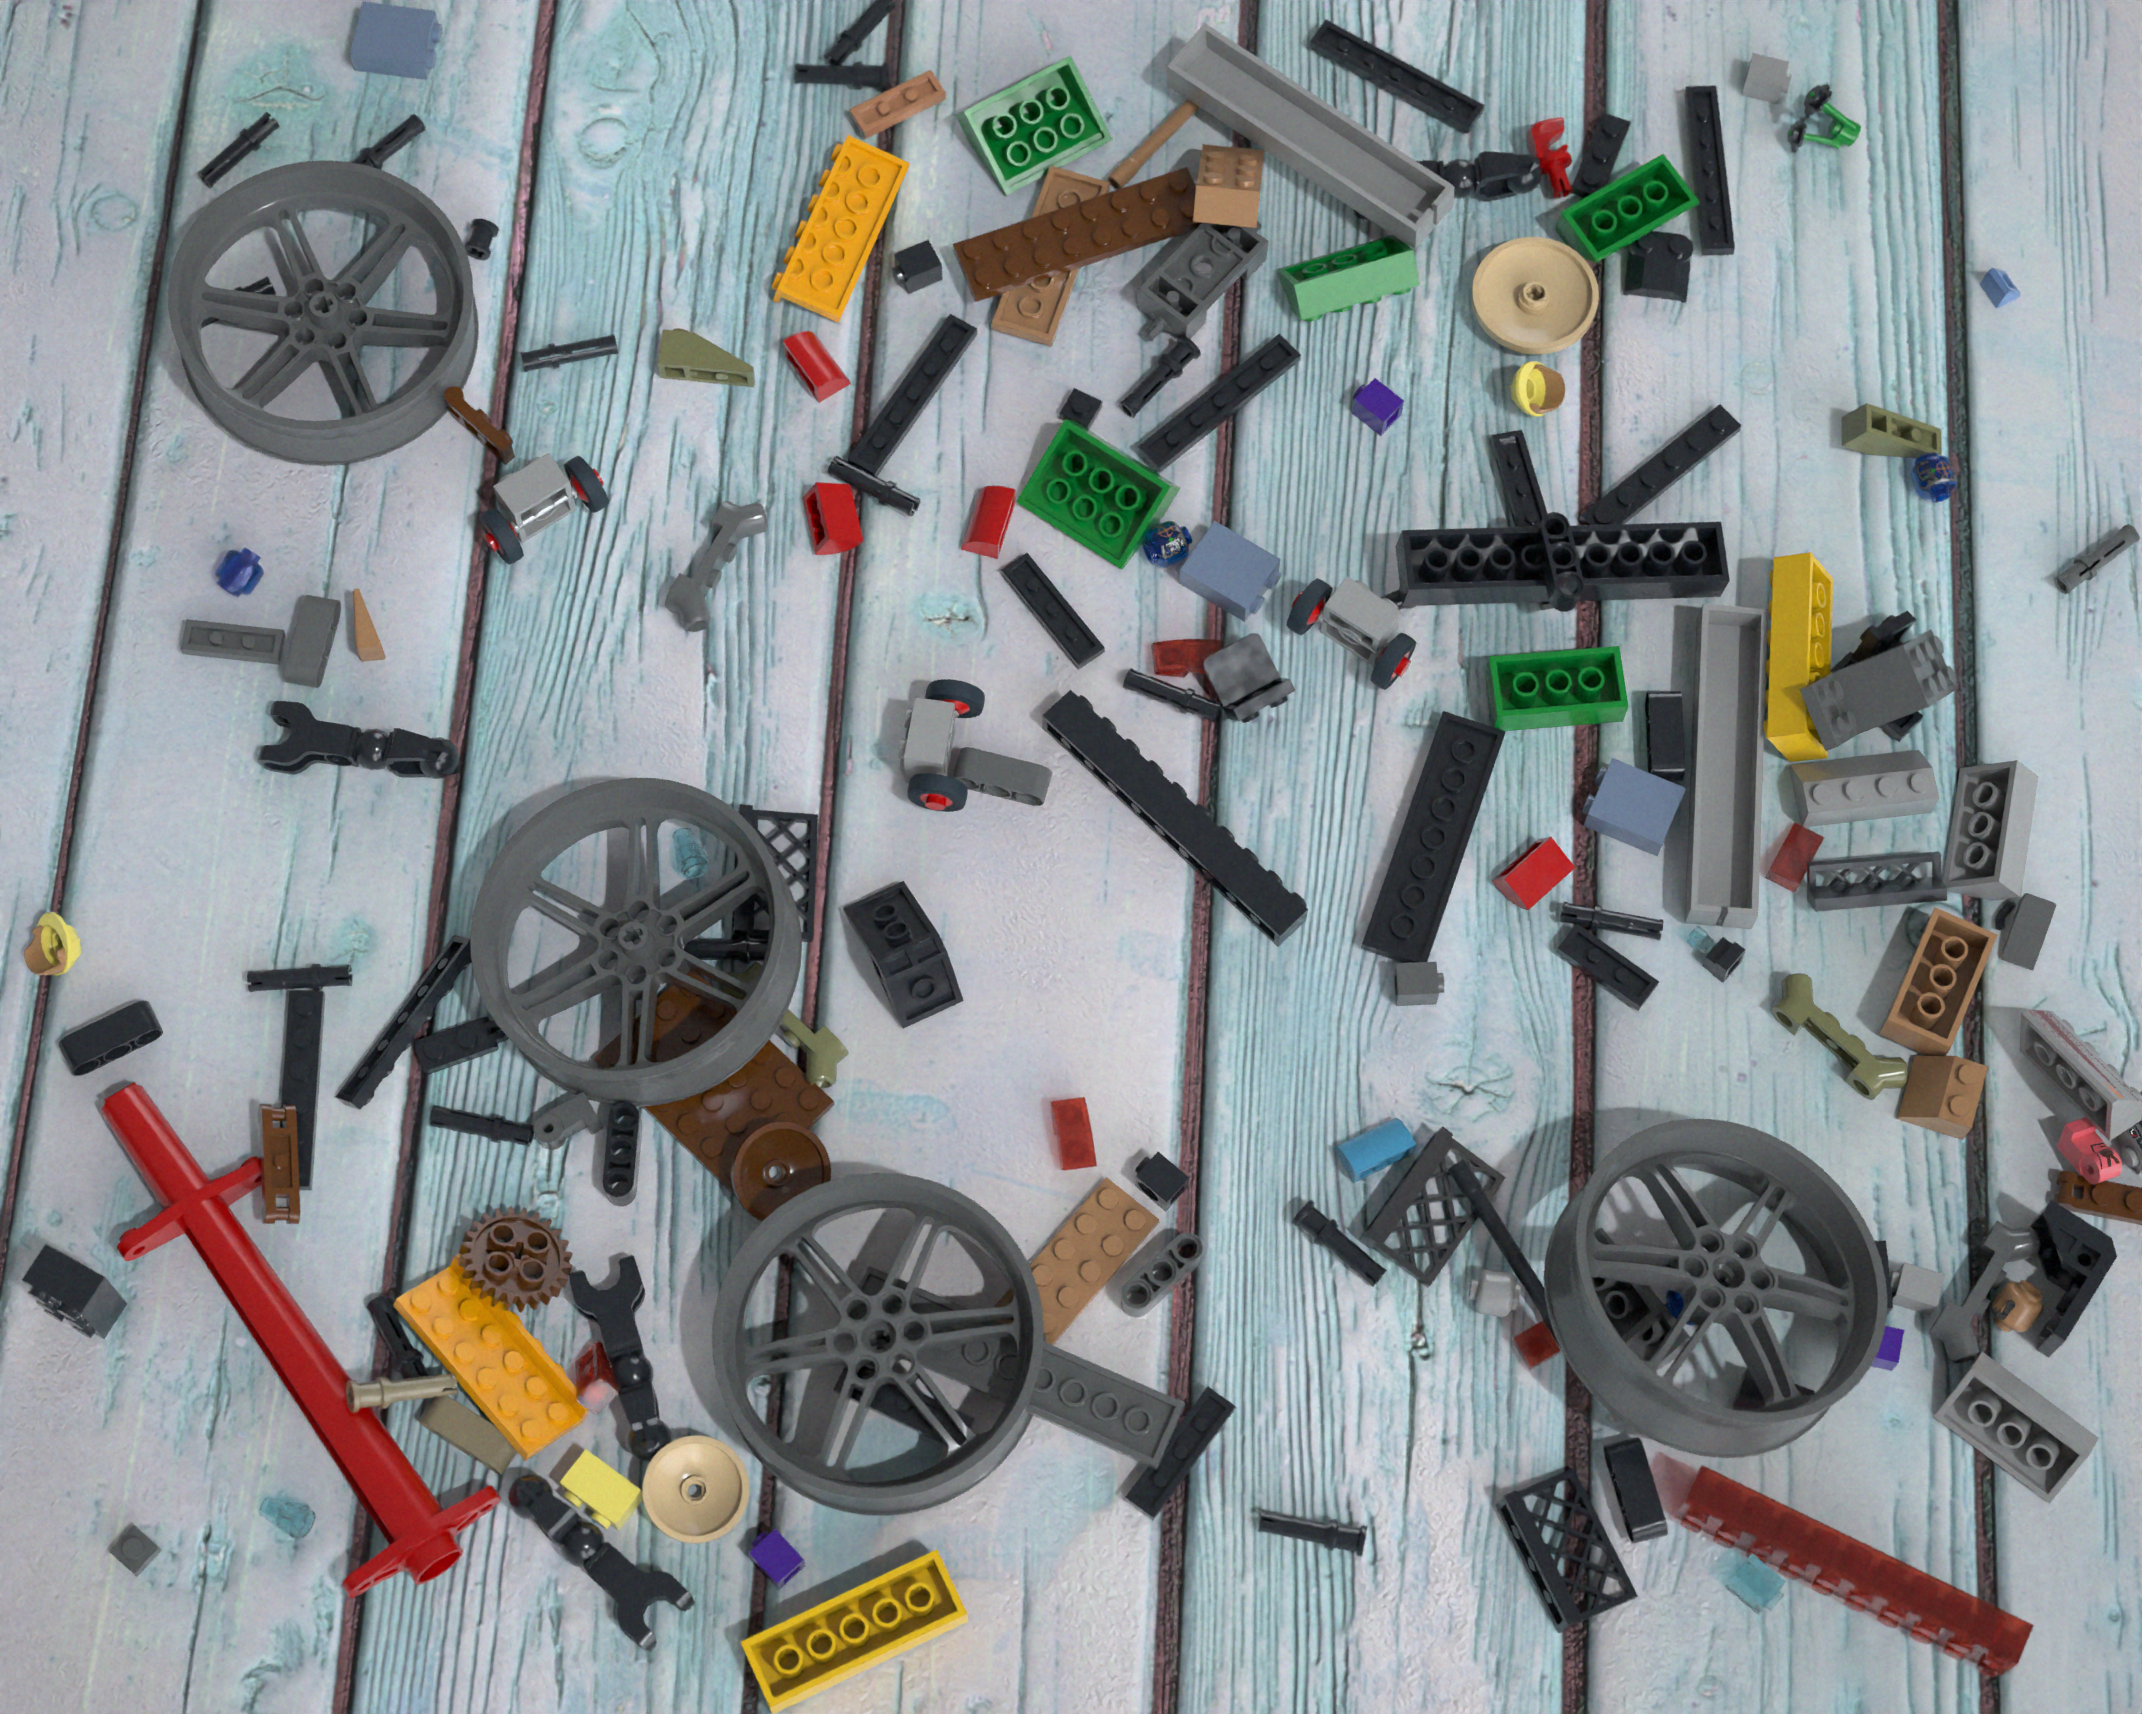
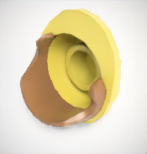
M1537 361L1522 364L1514 374L1509 387L1511 400H1513L1517 408L1533 417L1543 416L1544 413L1557 409L1565 397V383L1562 375Z
M47 912L40 918L37 926L32 929L34 937L24 951V958L27 967L34 974H53L55 976L65 974L82 953L81 939L78 937L76 930L72 926L67 925L61 916L55 912Z

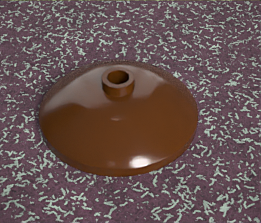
M791 1122L768 1123L752 1131L739 1145L732 1162V1186L735 1196L743 1209L752 1217L762 1222L793 1197L815 1186L831 1181L830 1159L821 1140L806 1127ZM773 1166H775L777 1168L778 1173L777 1176L772 1179L769 1175V1171Z

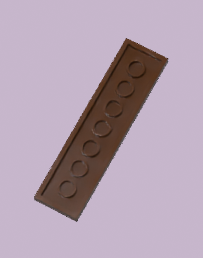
M1188 167L954 243L953 251L975 302L1197 229L1202 222H1193L1196 185Z

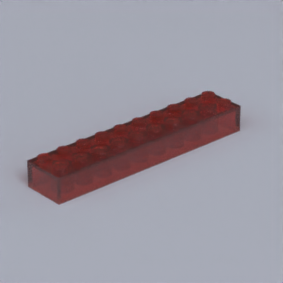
M1703 1465L1700 1466L1690 1480L1674 1516L1681 1520L1680 1524L1684 1528L1695 1533L1704 1531L1714 1536L1713 1541L1725 1548L1732 1549L1733 1546L1745 1551V1556L1756 1563L1763 1565L1766 1562L1779 1568L1778 1572L1781 1575L1792 1580H1798L1799 1578L1812 1584L1811 1588L1822 1595L1831 1596L1833 1594L1845 1600L1844 1604L1855 1611L1864 1612L1866 1610L1878 1616L1877 1620L1883 1625L1891 1628H1897V1626L1911 1632L1910 1636L1916 1641L1924 1644L1932 1642L1944 1648L1943 1652L1949 1657L1957 1660L1965 1658L1977 1664L1976 1668L1989 1676L1996 1677L1997 1674L2002 1676L2019 1663L2034 1626Z

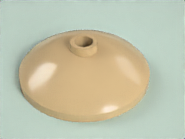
M706 1436L679 1438L664 1446L649 1463L642 1485L643 1502L651 1521L670 1538L684 1543L697 1544L713 1541L729 1532L738 1523L746 1509L749 1498L747 1471L739 1456L729 1446L719 1440ZM691 1485L700 1486L702 1493L699 1497L693 1498L689 1495L688 1488Z

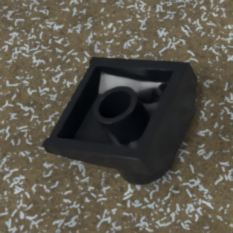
M1651 231L1628 244L1623 295L1676 300L1686 303L1693 242L1681 234Z

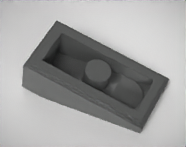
M2024 893L2019 901L2001 960L2033 971L2050 926L2056 903Z

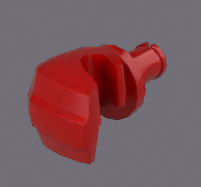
M1564 117L1539 121L1533 124L1526 133L1529 154L1539 158L1542 175H1548L1555 199L1561 198L1560 192H1562L1563 197H1567L1573 192L1565 170L1572 163L1571 155L1567 152L1568 145L1564 144L1556 151L1549 149L1551 145L1561 139L1564 133Z

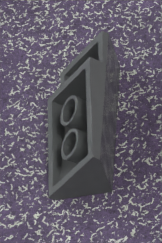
M1599 1228L1594 1232L1596 1239L1600 1243L1616 1245L1603 1228ZM1591 1277L1600 1304L1618 1335L1640 1360L1651 1361L1676 1321V1318L1650 1286L1601 1277ZM1684 1328L1664 1356L1657 1370L1676 1359L1690 1339Z

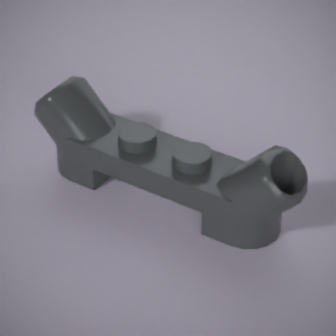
M728 500L724 501L711 521L716 538L691 578L679 573L672 584L665 600V607L679 613L685 630L698 632L709 626L711 616L705 600L710 588L715 589L722 576V568L726 562L731 563L737 553L739 540L766 532L768 528L766 514L763 506L758 502L740 507Z
M1997 1220L1976 1253L1988 1260L1961 1307L1949 1301L1940 1312L1928 1334L1944 1343L1949 1361L1963 1363L1977 1357L1979 1347L1971 1320L1974 1315L1978 1318L1982 1316L1990 1303V1300L1985 1298L1990 1288L1992 1287L1997 1290L2004 1280L2007 1272L2002 1270L2005 1263L2034 1258L2039 1253V1236L2036 1230L2030 1226L2012 1230Z

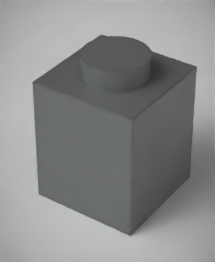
M1437 962L1396 963L1393 974L1396 1006L1436 1004L1439 993H1444L1443 973H1437Z

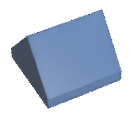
M1991 268L1979 284L1996 309L2020 297V292L2007 273L1996 268Z

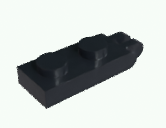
M482 1017L416 1040L414 1045L424 1074L427 1076L495 1052L499 1049L498 1044L507 1041L509 1038L503 1031L494 1033V1031L500 1030L495 1020L490 1021L489 1017Z

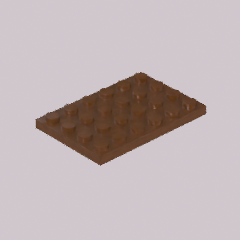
M689 970L687 976L713 987L697 971ZM673 983L657 998L649 1061L653 1063L669 1061L698 1048L729 1024L737 1015V1011ZM641 1014L635 1019L632 1065L637 1061ZM621 1033L594 1057L595 1062L602 1069L612 1068L618 1063L621 1055ZM768 1040L762 1049L739 1071L712 1088L683 1100L662 1105L644 1106L642 1108L735 1196L731 1180L732 1162L739 1145L752 1131L772 1122H791L810 1129L834 1106V1101L816 1083L810 1085L806 1081V1074Z

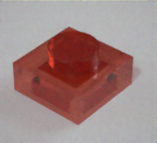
M1543 1321L1512 1338L1514 1346L1529 1370L1555 1357L1561 1351Z

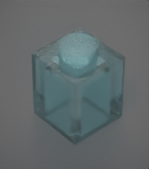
M1751 1554L1725 1585V1588L1756 1614H1759L1765 1607L1772 1611L1782 1599L1784 1594L1779 1590L1786 1581L1755 1555Z

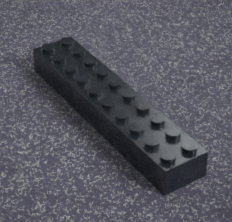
M1721 522L1570 526L1584 580V590L1579 601L1721 597L1730 581ZM1538 527L1402 530L1395 547L1402 606L1549 602L1534 536ZM1551 529L1546 530L1551 535H1558L1555 531ZM1553 559L1557 564L1565 565L1562 560ZM1561 588L1564 594L1573 595L1568 589Z

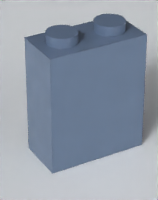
M362 1L350 51L354 70L427 80L430 68H435L436 50L434 49L436 42L441 41L443 32L442 24L438 23L436 12L433 10Z
M1214 521L1181 567L1179 584L1245 622L1250 613L1255 615L1261 608L1265 599L1262 596L1268 588L1273 590L1282 575L1279 572L1281 559Z
M1612 758L1608 769L1601 766L1594 785L1598 786L1599 789L1596 796L1589 794L1582 813L1587 815L1584 827L1658 857L1686 788Z

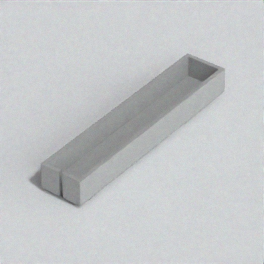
M1206 23L1203 24L1166 66L1168 87L1415 250L1431 233L1433 224L1437 226L1454 206L1455 186Z
M1702 604L1697 617L1685 901L1686 924L1715 926L1717 920H1722L1721 927L1752 929L1758 917L1768 609Z

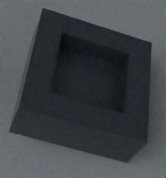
M1074 388L1060 412V419L1063 421L1065 419L1076 421L1089 430L1102 408L1103 401Z

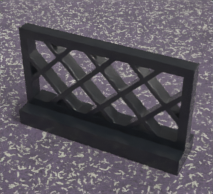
M740 804L738 813L756 830L768 850L778 860L775 863L776 866L783 865L794 876L787 883L789 888L798 881L807 890V897L799 904L795 901L798 914L806 922V932H801L802 942L812 943L814 940L818 814L753 810V805ZM758 820L772 821L779 830L766 839L758 830ZM795 823L810 824V833L800 842L789 828ZM782 834L795 845L784 856L771 844ZM808 842H809V850L804 846V845H806ZM798 850L809 860L808 866L800 873L787 861ZM736 854L734 858V870L737 868L738 865V856ZM807 873H808V882H807L806 879L803 877V876H805ZM755 893L732 911L731 939H740V936L744 934H749L751 938H769V929H754V918L764 910L769 915L768 900L764 902ZM755 902L759 905L756 910H754ZM806 904L807 913L802 909V907H804Z
M1443 1126L1432 1135L1359 1238V1241L1367 1247L1373 1246L1427 1288L1431 1286L1479 1217L1470 1203L1472 1210L1470 1216L1461 1219L1455 1218L1452 1200L1466 1199L1467 1197L1463 1194L1451 1195L1448 1180L1451 1174L1446 1169L1444 1158L1446 1154L1452 1149L1462 1157V1160L1466 1159L1468 1164L1471 1163L1476 1167L1471 1168L1474 1173L1483 1172L1494 1180L1489 1189L1484 1191L1489 1201L1506 1178L1453 1139V1133ZM1440 1165L1441 1173H1434V1171ZM1442 1178L1445 1196L1428 1199L1427 1181L1429 1179ZM1421 1192L1422 1199L1415 1200V1198ZM1446 1201L1449 1220L1432 1222L1429 1204ZM1423 1204L1426 1223L1409 1226L1406 1211L1410 1206ZM1402 1219L1403 1227H1396V1225ZM1464 1223L1458 1232L1457 1224ZM1450 1225L1453 1237L1452 1242L1449 1245L1437 1246L1433 1227ZM1427 1228L1430 1247L1413 1250L1410 1231ZM1404 1232L1407 1251L1395 1252L1384 1242L1391 1233ZM1445 1250V1252L1439 1259L1438 1251ZM1432 1253L1434 1267L1428 1276L1416 1267L1415 1254ZM1407 1255H1408L1409 1262H1408L1406 1259H1404L1402 1256H1407Z
M1574 1468L1517 1492L1516 1490L1506 1494L1495 1504L1558 1634L1638 1597ZM1566 1480L1569 1481L1575 1493L1572 1503L1554 1496L1557 1484ZM1550 1488L1549 1494L1544 1492L1543 1490ZM1534 1495L1546 1500L1542 1515L1530 1512L1523 1499ZM1551 1503L1569 1510L1565 1525L1547 1519ZM1574 1513L1587 1517L1591 1525L1588 1535L1570 1528ZM1544 1525L1562 1532L1557 1548L1544 1542L1541 1536ZM1567 1535L1585 1542L1581 1557L1563 1551ZM1591 1544L1603 1549L1607 1557L1604 1567L1586 1560ZM1560 1557L1578 1564L1574 1580L1561 1576L1557 1568ZM1583 1567L1601 1574L1597 1590L1579 1583ZM1610 1577L1619 1581L1625 1594L1615 1598L1603 1593L1606 1578ZM1576 1590L1594 1597L1591 1609L1581 1614L1573 1600ZM1600 1599L1606 1601V1603L1598 1606Z

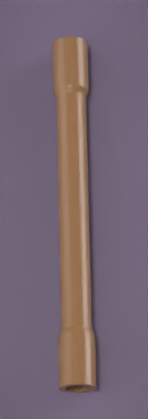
M1186 99L1129 158L1124 159L1107 177L1110 186L1115 190L1122 189L1200 107Z

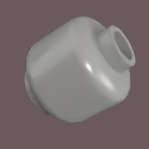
M1484 1269L1481 1271L1478 1280L1471 1279L1468 1299L1475 1300V1309L1480 1314L1507 1317L1511 1310H1517L1521 1284L1515 1283V1277L1511 1273Z

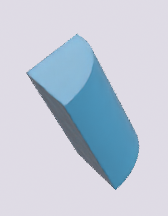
M1394 1118L1335 1146L1334 1149L1352 1182L1355 1183L1413 1155L1417 1144L1403 1122L1398 1118Z

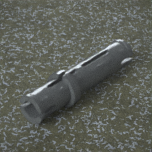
M2127 524L2089 554L2075 559L2073 566L2055 577L2056 587L2062 593L2069 594L2085 580L2090 581L2093 579L2099 569L2139 541L2140 537L2137 530Z

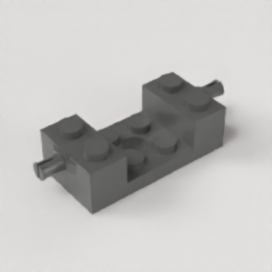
M1257 221L1256 228L1202 223L1138 289L1137 307L1153 320L1142 332L1143 336L1152 342L1162 330L1171 332L1177 338L1184 335L1191 339L1206 323L1207 310L1240 276L1247 280L1266 261L1268 240L1257 233L1262 228L1261 223ZM1199 263H1207L1212 267V270L1207 273H1200L1195 269V266Z

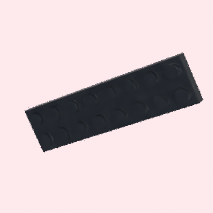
M1443 711L1361 949L1403 963L1428 962L1506 731Z

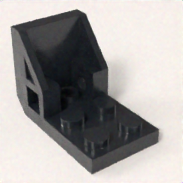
M904 881L843 908L847 920L871 957L878 979L903 1029L964 1001L942 939Z
M2053 1200L2047 1203L2030 1225L2039 1236L2040 1251L2037 1255L2046 1279L2066 1291L2055 1307L2056 1313L2051 1320L2046 1322L2038 1335L2043 1341L2037 1351L2048 1358L2066 1341L2117 1258L2113 1240L2110 1236ZM2068 1272H2070L2071 1274H2073V1275L2076 1276V1277L2070 1276V1275L2068 1274Z

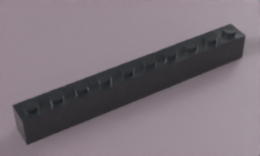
M1069 690L1042 715V728L1279 947L1306 921L1308 909L1304 899L1296 892L1290 893L1282 885L1281 878L1274 871H1266L1258 863L1257 856L1246 847L1244 849L1241 848L1234 841L1233 834L1225 826L1221 825L1219 827L1215 824L1205 807L1201 804L1195 805L1189 800L1186 791L1177 782L1171 783L1163 776L1164 772L1161 767L1153 760L1147 761L1140 754V749L1131 739H1123L1116 732L1115 725L1107 717L1101 718L1097 715L1087 698L1082 695L1078 697L1073 691Z

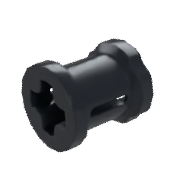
M480 218L474 219L471 223L472 233L470 239L464 244L466 253L477 260H488L491 255L490 246L492 240L498 235L499 228L491 221Z

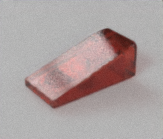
M1794 822L1765 878L1796 893L1807 872V862H1812L1824 837Z
M598 1340L575 1362L577 1402L593 1414H599L618 1395L616 1379L604 1346Z

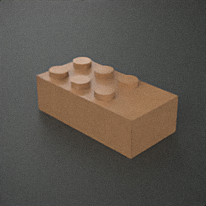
M1202 144L1193 222L1257 227L1264 150Z
M1935 907L1925 923L1879 1035L1926 1056H1946L1955 1040L1998 934Z

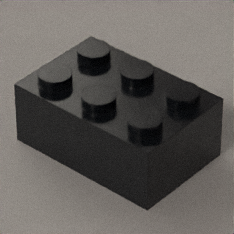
M47 1244L44 1245L22 1279L30 1288L28 1294L37 1300L36 1303L45 1309V1313L60 1322L65 1318L74 1325L73 1328L88 1338H92L96 1334L105 1339L127 1305L126 1301L104 1276Z

